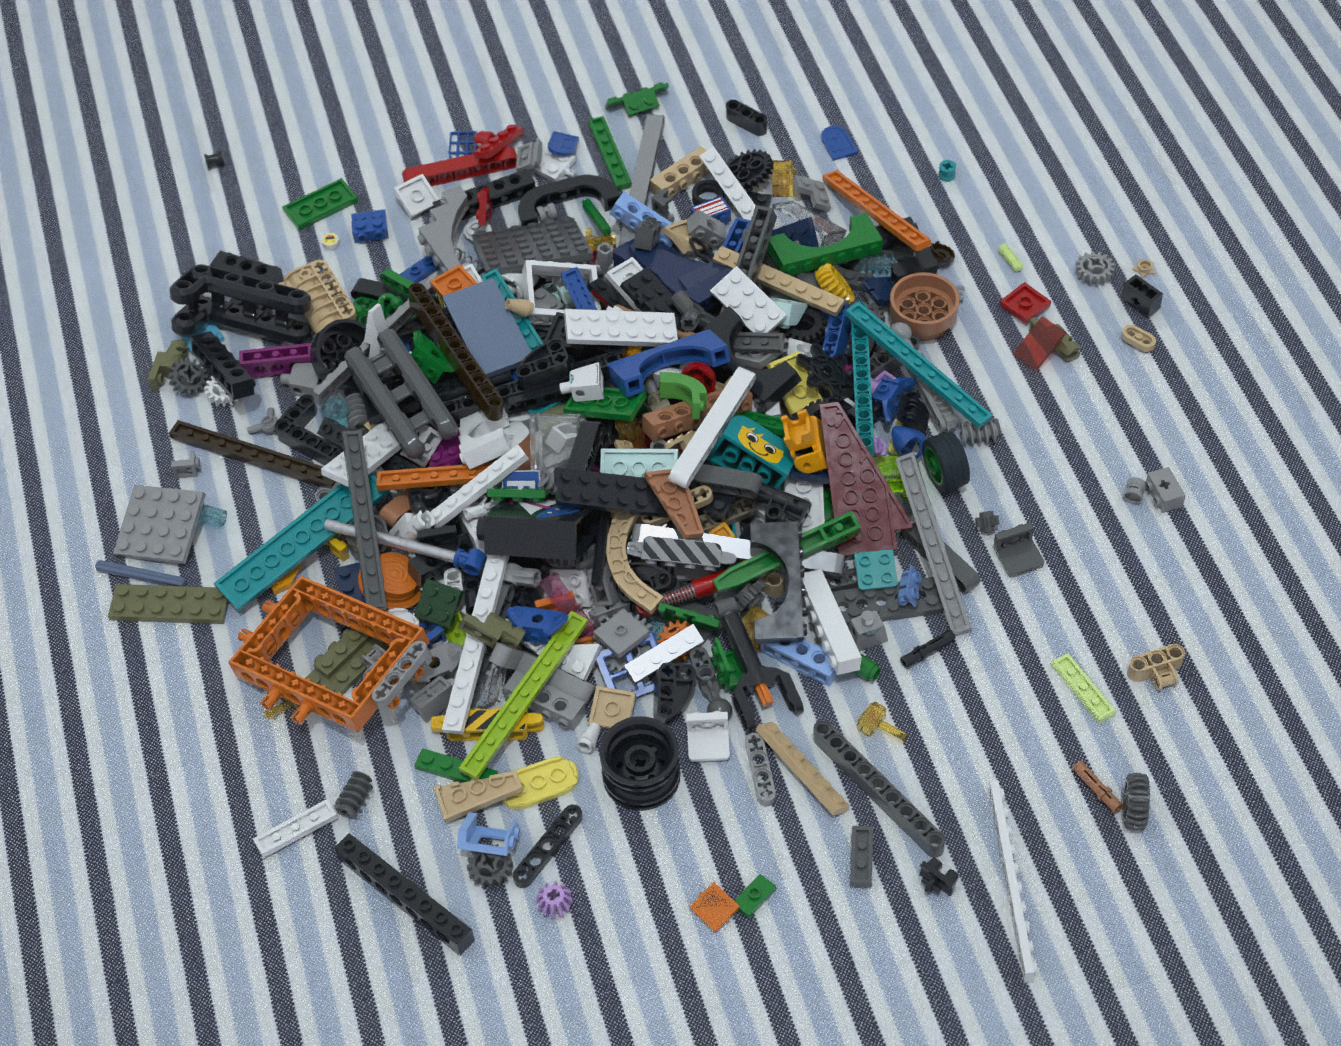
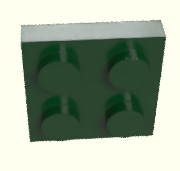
M426 578L414 616L452 629L464 591Z

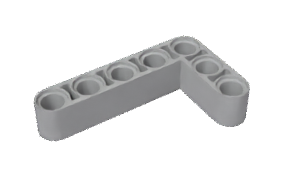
M497 642L489 661L503 668L518 670L526 674L538 657L519 647L515 649L509 645ZM558 667L546 683L585 702L586 705L596 687Z

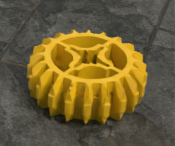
M828 263L818 268L815 272V277L821 289L845 299L850 306L855 301V296L842 274Z

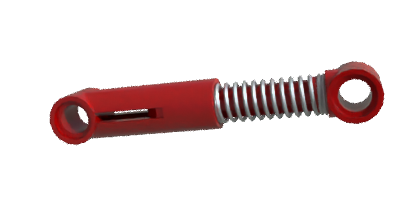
M727 569L692 580L689 585L676 588L675 590L672 589V592L669 590V593H662L664 597L662 603L673 606V603L677 604L676 602L680 603V601L683 602L686 599L690 600L693 597L700 599L717 593L712 582ZM636 604L635 611L641 619H649L654 613L658 612V608L653 614H650Z

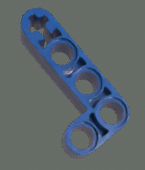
M846 301L837 317L816 308V311L821 312V316H824L828 324L822 348L830 357H835L837 354L844 355L847 347L851 320L845 316V311L850 308Z

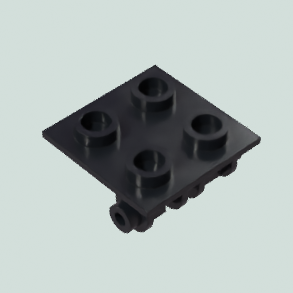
M904 389L896 419L907 427L918 430L926 435L930 413L925 404L919 400L921 396L920 391L913 389L911 392H907Z

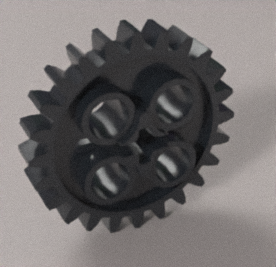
M754 149L752 152L747 150L745 154L741 152L740 156L735 155V159H729L730 163H726L745 191L749 188L752 191L754 186L759 187V183H765L764 179H769V175L773 173L772 170L774 169V163L770 154H767L766 151L762 152L761 149L758 151Z

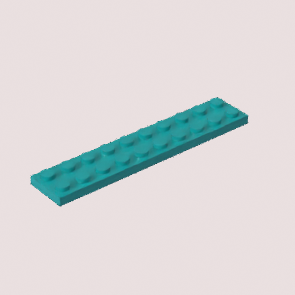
M370 473L368 479L373 507L389 494V490L378 491L376 487L377 478ZM343 484L338 485L214 582L215 587L240 612L339 534L324 529L327 519L347 524L353 520L349 487Z

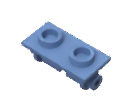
M910 565L909 570H905L901 575L900 587L902 589H899L897 601L902 606L911 603L913 607H916L917 598L919 597V586L922 578L913 565Z

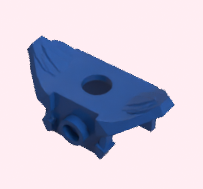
M888 377L882 378L873 392L872 399L875 402H881L882 414L876 416V418L886 420L887 426L891 425L898 412L903 390L911 392L917 384L914 377H901L894 380Z
M524 606L509 607L506 612L514 628L519 626L526 630L522 641L534 644L547 645L551 639L550 635L565 624L569 618L568 615L561 611Z

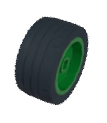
M944 432L923 441L922 454L925 467L938 491L947 492L969 483L970 469L967 456L960 440L953 432Z

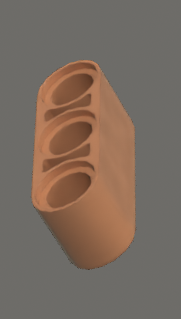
M408 489L386 504L379 513V516L392 528L404 513H413L409 506Z

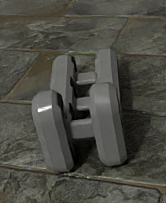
M387 328L377 336L381 350L380 354L368 359V357L364 356L360 347H353L346 351L344 358L352 379L360 392L367 394L407 457L416 459L423 455L426 449L424 443L419 440L416 430L431 423L433 428L439 432L441 439L449 440L457 435L459 429L455 420L394 329ZM390 369L393 374L401 375L404 380L402 385L391 391L387 388L386 384L383 385L379 377ZM412 395L422 406V411L411 418H407L405 413L399 409L398 402Z

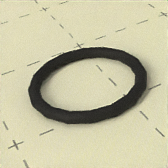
M694 237L689 238L691 248L704 262L709 263L710 260L697 250L693 241L701 245L713 261V253L702 241Z

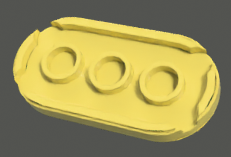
M552 757L515 770L524 791L501 802L510 809L522 810L566 795L578 783V769L571 760L568 761L564 757Z

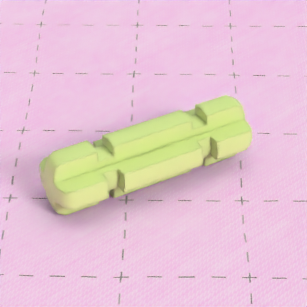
M1005 243L1000 245L998 251L1009 265L1012 266L1015 272L1021 271L1023 264L1009 246Z

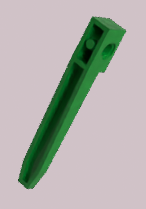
M850 511L802 533L799 547H803V558L822 549L825 551L858 536L861 526L854 513ZM764 551L728 568L716 577L712 583L718 593L736 589L783 568V565L774 555Z

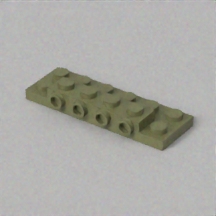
M347 628L338 642L333 641L324 655L320 654L315 658L314 670L305 679L309 678L313 683L320 686L325 685L327 689L344 695L363 677L364 672L368 669L361 662L360 657L368 654L374 644L379 645L385 651L390 646L357 630Z

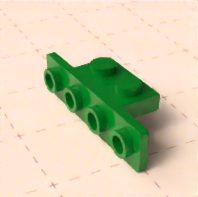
M660 82L649 89L648 87L641 88L636 93L627 92L623 97H611L607 100L605 109L623 104L627 116L630 117L659 108L660 105L656 94L667 91L669 84Z

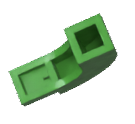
M660 372V398H673L685 401L691 407L692 419H700V412L706 409L707 390L704 385L688 375Z

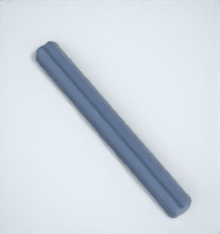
M98 560L95 564L96 570L104 573L167 586L186 585L184 577Z

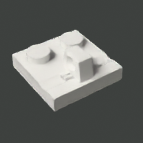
M423 174L393 188V192L410 218L433 208L432 202L439 200Z

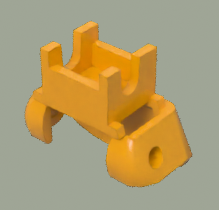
M806 409L797 412L799 419L796 421L790 420L787 415L782 416L781 421L783 422L785 433L784 442L790 450L794 466L798 471L809 474L828 469L821 420L816 416H810ZM812 446L814 452L797 457L795 451Z

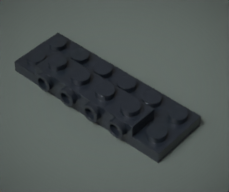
M648 267L621 283L620 288L642 312L674 313L676 329L685 332L681 328L682 314L671 303L673 295ZM696 326L692 332L699 333L702 329Z

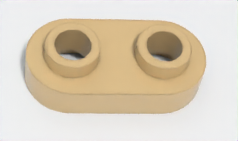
M1126 325L1122 329L1121 337L1130 345L1144 352L1152 351L1155 348L1156 338L1152 334L1135 325Z

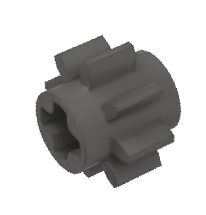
M994 511L979 512V517L975 518L976 527H981V532L996 530L995 525H1000L999 515H994Z

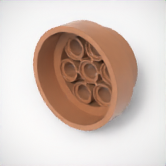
M924 272L910 274L900 279L892 288L889 307L891 318L895 323L903 322L908 324L912 334L918 336L920 341L936 339L943 335L956 321L959 310V293L948 279L940 275Z

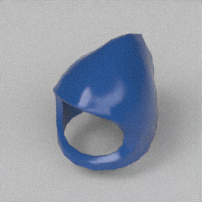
M894 426L892 428V443L898 455L903 456L911 453L916 442H919L920 449L916 455L917 460L922 455L925 435L918 430L905 426Z

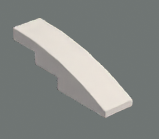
M378 303L368 311L364 342L370 344L369 359L381 353L377 336L381 331L387 329L382 307ZM386 371V372H384L383 374H381V375L379 376L380 379H381L384 375H386V374L388 373V371Z

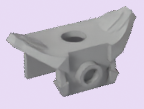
M443 641L431 645L433 648L429 650L431 657H438L440 665L437 668H431L429 665L423 666L424 673L420 676L421 678L415 679L411 677L410 680L425 684L430 682V678L434 677L436 679L440 675L445 677L446 671L454 672L459 666L463 645L448 642L444 644Z

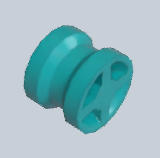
M951 160L942 161L939 164L940 171L938 177L944 182H950L955 179L956 164Z

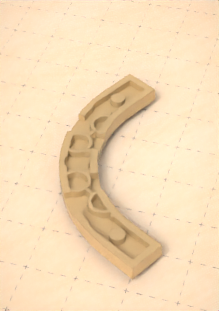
M616 512L611 521L606 546L607 561L611 575L620 590L630 600L650 614H653L659 607V603L664 601V597L636 576L630 568L626 554L629 532L640 515Z

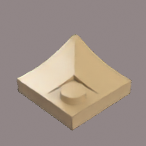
M687 219L661 229V232L678 246L683 255L695 253L689 244V238L692 236L688 235ZM693 241L699 252L705 251L701 245Z

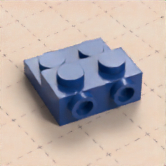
M385 209L351 214L354 243L389 239Z

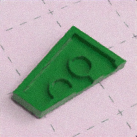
M492 487L487 489V497H493V501H504V497H512V501H524V498H531V501L542 502L543 498L549 497V489L522 488L521 490L515 487L502 489L501 487Z
M659 603L658 611L664 620L676 622L679 619L681 624L686 620L689 625L694 624L695 627L721 632V621L714 615L705 616L696 611Z

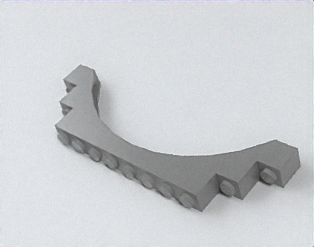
M460 185L441 192V206L431 209L430 223L418 228V241L421 246L424 245L427 255L432 257L434 265L440 268L441 274L460 264L454 253V235L459 222L469 209L467 194ZM535 301V308L551 309L547 302ZM533 325L550 328V326L547 325Z

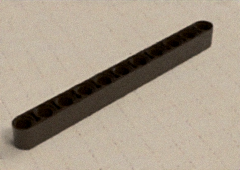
M420 283L411 284L409 286L410 306L486 418L491 421L501 420L504 404L502 397L426 287Z

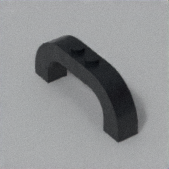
M579 175L537 186L528 191L519 202L518 216L520 226H526L531 222L538 224L536 207H545L549 203L558 204L581 197L595 198L601 202L605 212L610 211L620 197L619 191L611 181L596 175Z

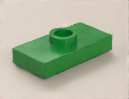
M759 874L734 900L740 906L738 911L749 919L774 893L776 885Z

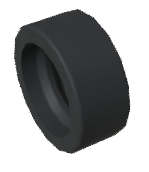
M702 180L693 186L692 201L694 206L712 200L699 197L700 194L705 192H713L718 195L715 198L722 196L725 200V193L715 180Z

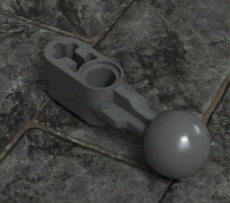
M695 647L690 652L691 666L696 670L698 685L701 687L703 694L709 699L710 703L707 706V713L714 711L727 712L729 720L733 709L729 701L720 697V686L708 652L703 647ZM704 674L710 675L709 678H702L701 676Z

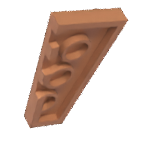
M672 469L645 472L644 477L683 539L703 537L704 531L689 487L686 489L668 481Z

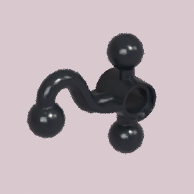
M458 485L436 486L434 489L408 488L407 496L410 510L415 515L420 510L423 514L427 507L436 503L445 491H447L450 497L461 487Z

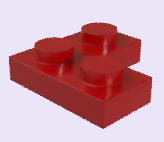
M483 187L477 194V202L480 203L479 209L476 211L478 225L485 226L491 220L492 202H489L490 188Z

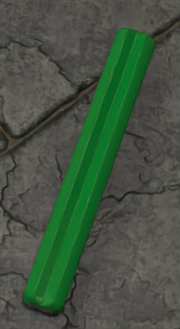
M588 198L582 200L583 208L602 234L605 236L611 234V227L592 201Z

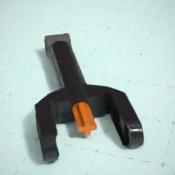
M729 597L714 602V613L717 619H721V624L743 671L731 700L744 729L749 731L756 727L755 715L746 694L756 691L762 706L767 707L774 703L768 687L774 685L775 682H777L789 710L795 715L804 712L802 700L790 674L778 668L765 667L761 664L738 613L735 599Z

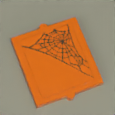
M715 882L704 892H700V896L689 906L715 933L726 922H729L731 916L740 908Z

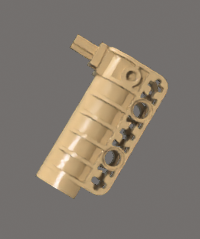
M315 260L298 267L284 277V282L278 283L303 290L311 296V308L304 316L316 335L326 325L335 320H355L357 316L353 304L324 260ZM320 266L321 268H323V272H321L320 269L317 267ZM323 345L324 350L328 351V348Z

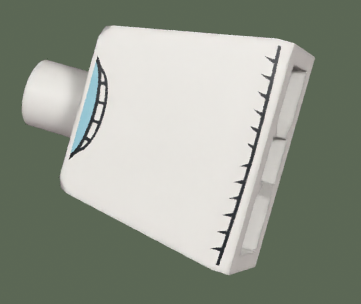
M599 362L570 371V381L560 383L561 393H572L573 399L576 402L604 399V377Z

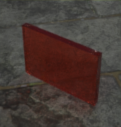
M1042 316L1013 354L1037 371L1066 335V332Z

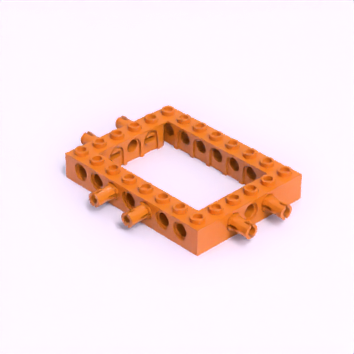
M300 576L277 604L270 600L265 601L267 604L263 603V612L269 614L254 632H250L245 628L241 629L242 632L238 633V639L243 641L244 644L228 663L236 677L269 691L260 702L265 709L270 711L280 698H284L299 705V708L291 716V719L299 725L303 723L311 712H314L359 733L378 709L372 698L375 688L413 642L423 641L427 646L430 642L424 628ZM310 611L390 646L383 656L377 659L378 662L371 671L365 674L366 677L359 686L353 689L351 692L353 700L344 697L340 692L336 693L327 689L325 685L320 686L313 683L309 678H302L296 675L294 671L289 672L278 664L274 665L268 662ZM412 663L405 664L402 669H408ZM420 666L412 677L420 679V676L424 673V668ZM399 678L393 679L390 684H396ZM395 697L387 707L395 710L396 706H399L400 698Z

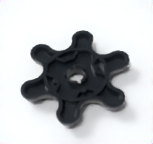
M813 343L810 347L812 357L802 353L796 356V364L805 368L810 374L806 380V385L809 388L826 387L834 399H840L845 395L842 386L850 389L854 388V376L847 374L843 368L848 363L844 355L837 354L835 357H830L824 352L821 345Z

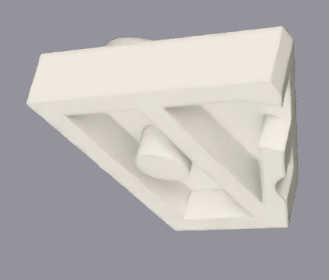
M573 645L558 668L586 681L601 651L602 645Z

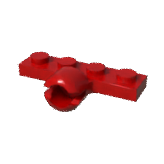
M512 124L496 135L490 131L477 132L474 141L475 143H481V145L476 146L474 151L475 158H491L524 134V128Z

